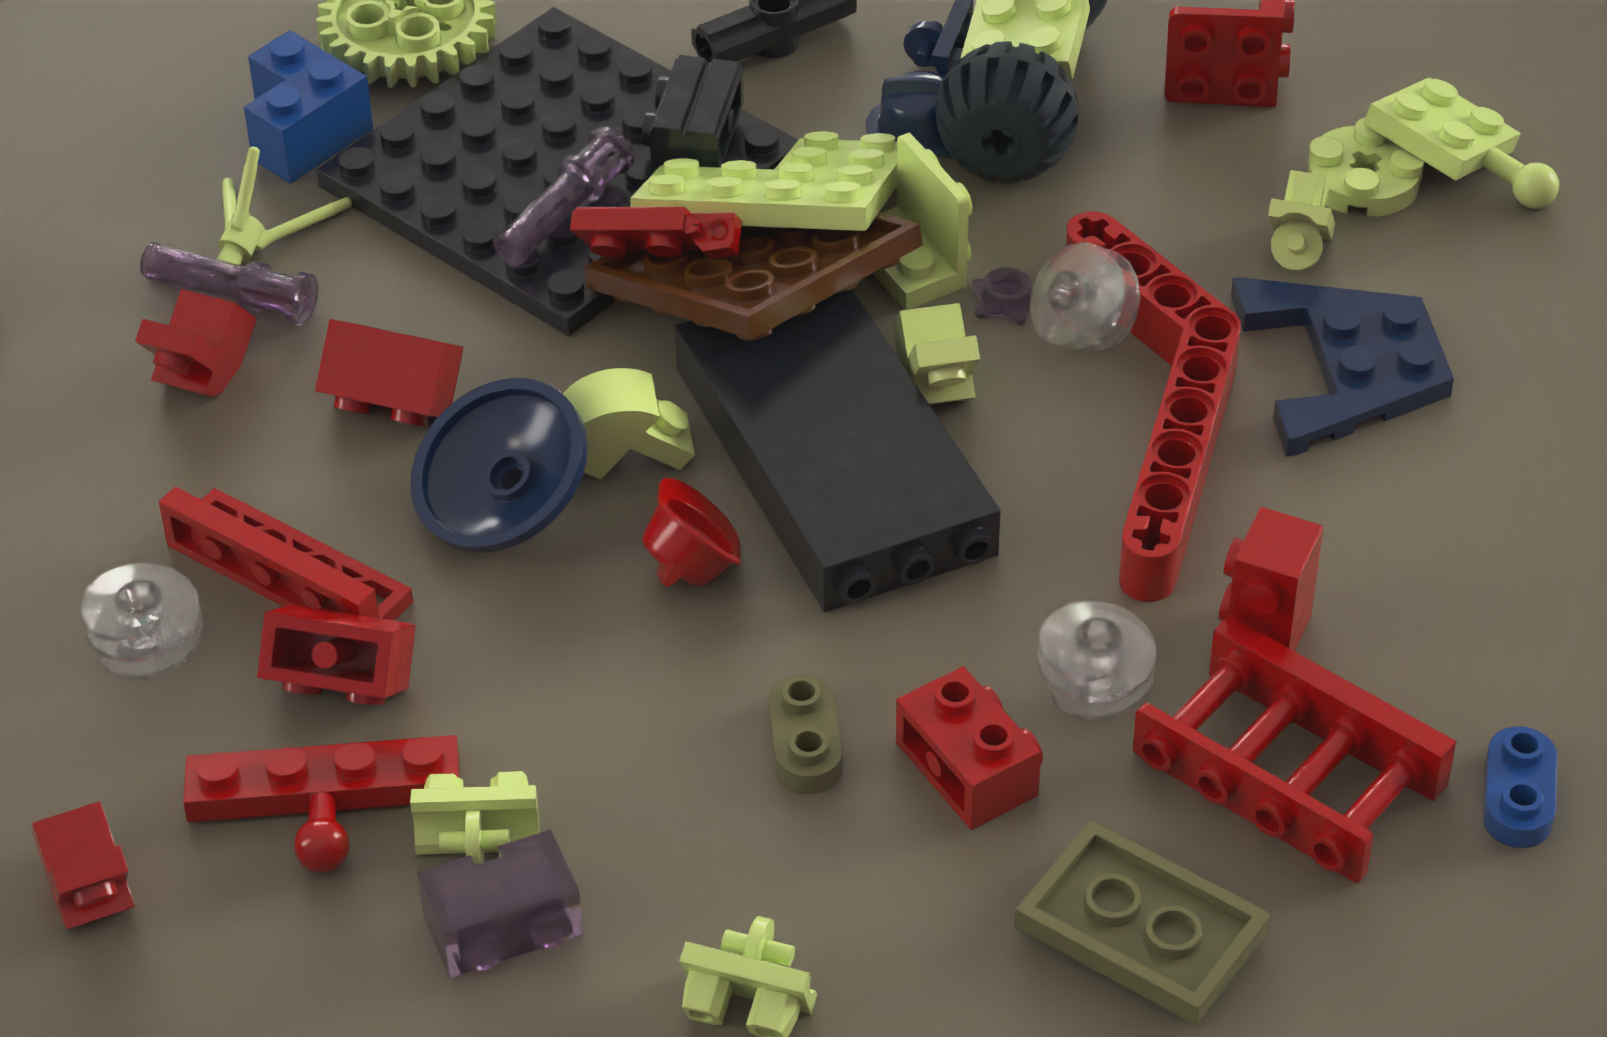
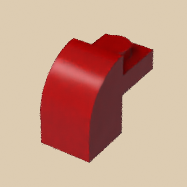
M181 289L169 325L142 319L135 342L155 355L152 362L155 368L151 381L212 397L223 392L240 368L257 318L235 302Z
M101 801L32 823V834L52 895L66 930L135 907L127 883L129 870L121 846H115Z

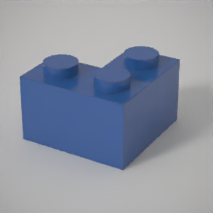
M287 31L248 56L255 99L244 106L250 147L255 146L260 150L258 164L287 183H293L373 130L367 76L293 31Z

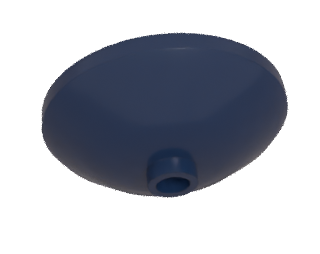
M508 378L489 382L458 398L430 426L419 445L413 462L411 495L415 510L423 524L445 544L462 551L475 553L507 549L541 532L568 505L584 473L588 444L586 429L579 412L559 390L544 382L528 378Z

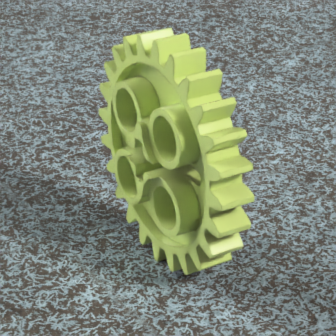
M326 0V3L318 4L319 17L316 18L318 39L321 42L322 49L357 71L364 72L369 85L379 77H386L388 88H393L399 78H406L411 88L416 87L419 77L426 76L434 84L439 83V72L446 71L451 75L459 72V62L466 65L471 64L476 60V53H487L489 51L488 40H493L496 37L495 2L491 0Z

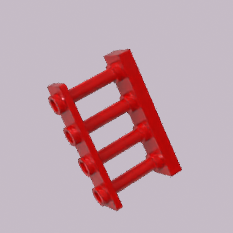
M1230 615L1213 631L1209 675L1212 677L1173 716L1166 714L1149 703H1144L1135 714L1133 752L1142 758L1146 764L1155 770L1168 773L1197 790L1206 800L1215 804H1221L1255 824L1266 835L1281 839L1313 858L1324 869L1337 872L1354 883H1359L1368 872L1373 834L1368 828L1405 787L1416 791L1434 802L1449 784L1456 746L1454 739ZM1236 691L1262 704L1267 709L1227 749L1197 730ZM1290 723H1295L1324 740L1286 781H1283L1253 762ZM1347 755H1352L1377 769L1381 774L1342 815L1310 795Z

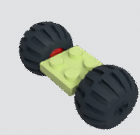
M1107 0L976 1L961 58L943 79L936 98L938 132L952 158L958 161L960 166L970 173L980 172L981 178L995 181L997 177L1002 178L1003 183L1019 182L1022 179H1032L1058 163L1072 144L1079 123L1077 94L1070 79L1074 77L1084 32L1100 15Z

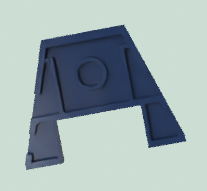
M1243 277L1233 278L1231 298L1238 318L1241 321L1243 332L1305 326L1329 391V395L1275 400L1273 420L1286 457L1308 451L1309 442L1329 435L1335 441L1351 435L1354 432L1355 424L1380 415L1384 421H1388L1451 397L1454 377L1422 297Z

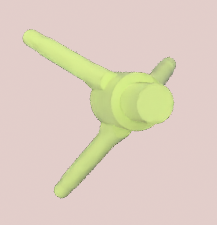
M250 147L243 169L237 204L233 179L227 177L222 182L225 229L218 243L221 252L214 263V268L225 276H235L241 263L249 261L254 251L259 252L281 238L352 206L351 199L344 197L266 230L263 224L249 213L260 150L257 147Z

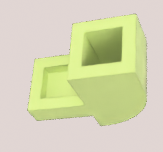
M960 303L900 310L893 324L898 359L929 405L975 399L972 373L980 361L977 336H965Z
M631 368L606 369L581 378L563 393L579 412L586 429L588 452L584 473L601 480L629 449L678 470H681L695 456L687 412L681 410V408L670 401L656 399L651 373Z

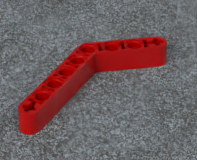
M1086 211L1073 216L1066 226L1065 278L1073 287L1172 366L1123 527L1119 568V585L1125 594L1139 601L1154 602L1169 596L1176 587L1236 374L1241 321L1233 311L1115 218L1102 212Z

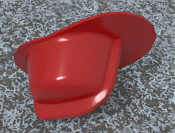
M663 478L658 485V505L643 533L642 543L659 563L657 576L663 586L670 587L682 579L691 585L704 587L730 565L735 564L739 566L741 564L740 541L737 531L720 509L702 493L677 479Z

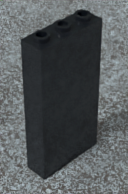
M852 289L835 293L817 303L813 311L786 320L774 327L771 334L761 339L742 340L736 334L720 329L697 326L694 321L675 325L677 371L824 613L849 604L860 603L867 598L903 586L920 583L925 579L967 565H975L985 559L999 555L1001 510Z

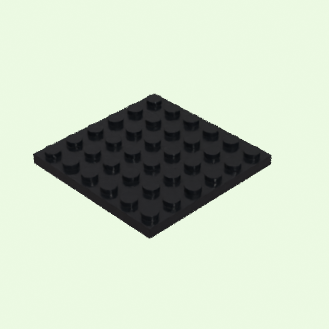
M552 7L317 168L318 184L320 188L339 199L344 197L350 198L352 207L569 337L617 301L613 296L587 289L583 266L603 256L592 253L590 247L570 230L572 211L576 207H631L630 198L655 172L654 168L651 167L650 147L642 145V125L646 112L656 113L657 111L655 108V92L659 77H669L671 70L561 10ZM741 109L723 163L744 160L756 163V169L774 170L798 139Z

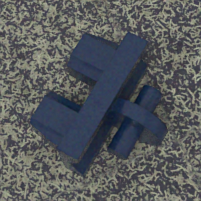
M955 0L944 27L937 21H920L908 29L903 45L905 52L915 65L919 67H935L939 75L944 77L947 75L954 64L961 58L973 15V0Z

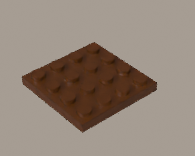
M878 213L866 231L742 226L738 248L739 253L736 256L710 259L701 250H682L681 255L677 257H660L652 255L646 250H626L624 256H603L583 266L587 289L613 296L617 301H629L652 308L654 312L659 314H671L694 321L697 326L713 327L736 334L742 340H756L768 336L774 327L786 320L813 311L817 303L835 293L855 288L859 280L875 271L895 266L899 263L901 257L923 246L920 223Z

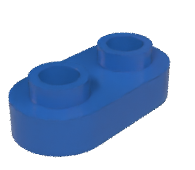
M1509 727L1497 732L1489 743L1485 762L1483 822L1486 830L1495 840L1510 847L1529 848L1539 845L1548 838L1552 830L1556 812L1557 751L1553 742L1543 733L1528 727Z

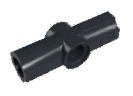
M749 0L750 5L691 29L692 45L698 57L705 58L707 63H711L713 59L737 62L757 53L769 58L788 56L798 48L799 36L856 13L857 0Z

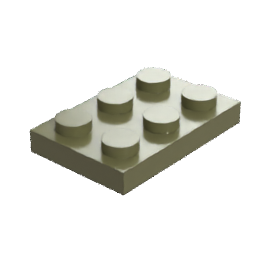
M1090 820L1015 909L1014 927L1197 1026L1270 930L1272 914L1109 828Z

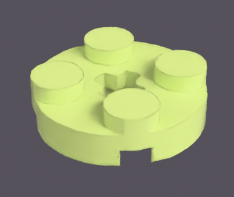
M1365 118L1359 119L1355 126L1337 128L1325 133L1321 137L1313 139L1309 146L1308 173L1326 176V184L1329 186L1326 206L1347 213L1348 205L1366 207V216L1379 217L1399 212L1414 202L1423 177L1425 161L1363 124Z

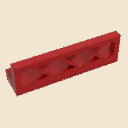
M175 486L158 501L168 547L281 606L292 604L395 620L413 603L412 588L215 487L206 496L199 499ZM376 595L385 599L378 607Z

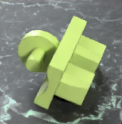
M1290 170L1285 199L1271 198L1268 217L1275 231L1271 239V252L1275 261L1282 268L1289 271L1298 272L1313 267L1320 259L1323 251L1322 239L1332 240L1335 222L1331 208L1325 207L1329 186L1326 184V176Z
M523 771L498 772L495 777L491 778L490 787H464L463 780L455 774H430L424 789H411L410 806L414 823L416 855L466 853L467 870L470 872L483 870L484 853L540 851L536 785L528 784L527 776Z
M757 916L754 919L748 934L726 929L721 942V950L685 941L679 960L687 977L682 1008L689 1019L714 1026L722 1025L731 994L753 999L746 1026L750 1033L758 1037H789L799 1013H812L817 993L815 990L810 989L811 976L809 972L789 968L794 958L795 946L773 941L774 920Z

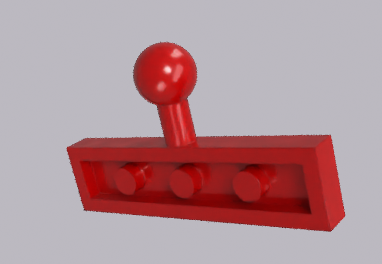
M457 735L188 755L186 756L183 799L186 821L198 822L308 813V821L301 826L294 839L295 855L301 865L316 873L330 872L343 864L350 847L346 830L336 821V811L410 805L411 789H424L430 774H455L460 778Z

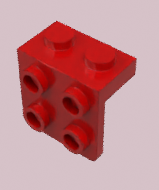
M1259 0V10L1206 7L1173 8L1169 12L1164 86L1166 100L1169 102L1276 107L1278 79L1289 78L1291 44H1282V33H1293L1295 0Z

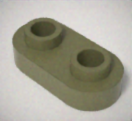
M794 675L784 678L773 686L768 697L769 726L776 775L779 781L790 790L805 794L819 793L835 785L840 779L843 769V749L834 692L826 682L814 676Z

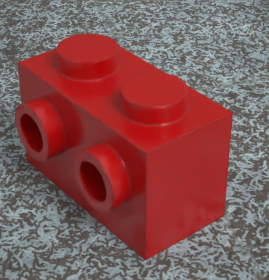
M329 319L315 391L334 395V408L370 414L371 404L392 408L390 420L427 427L429 416L438 417L453 403L464 346Z
M1260 507L1245 539L1235 537L1229 547L1223 574L1232 577V583H1229L1223 595L1218 619L1223 621L1230 615L1295 651L1312 616L1324 525Z
M292 604L264 612L257 678L283 682L282 689L288 692L321 694L322 689L346 692L345 699L351 702L371 705L385 704L387 697L407 690L409 687L416 624Z
M964 666L896 699V744L971 830L1039 796L1040 765L1043 763V753L1036 737L1028 729H1020L1003 710L1002 703L994 690L987 685L981 686Z

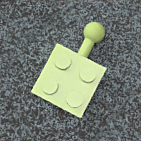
M1428 77L1370 104L1363 124L1455 181L1484 167L1510 183L1517 201L1527 208L1540 209L1546 207L1558 195L1559 179L1551 167L1543 163L1524 165L1508 155L1513 152L1521 133L1505 124L1503 117L1489 108L1477 107L1459 96L1457 89L1443 80Z

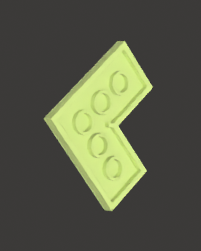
M811 132L805 134L804 139L800 138L774 170L756 169V163L744 160L725 162L721 164V168L699 167V162L694 159H671L664 162V165H661L630 198L631 207H686L691 213H735L742 220V226L866 231L897 187V142H895V136L884 133L867 134L862 136L859 141L839 140V135L834 132Z

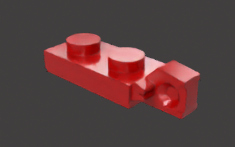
M576 207L572 211L570 230L590 247L592 253L605 257H621L625 255L626 250H646L648 253L660 257H677L681 255L682 250H701L708 258L716 259L738 255L742 220L735 213H691L686 207Z

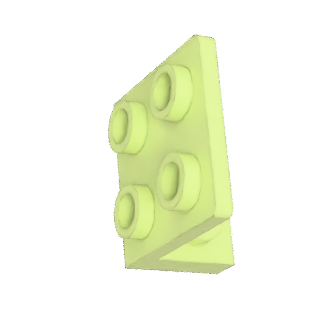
M906 133L897 138V206L880 213L920 223L923 246L901 257L899 263L895 266L879 269L873 273L904 310L913 309L967 287V261L971 258L968 227L969 216H971L973 211L971 197L965 186L960 182L956 183L940 166L935 154L930 149H924L911 133Z

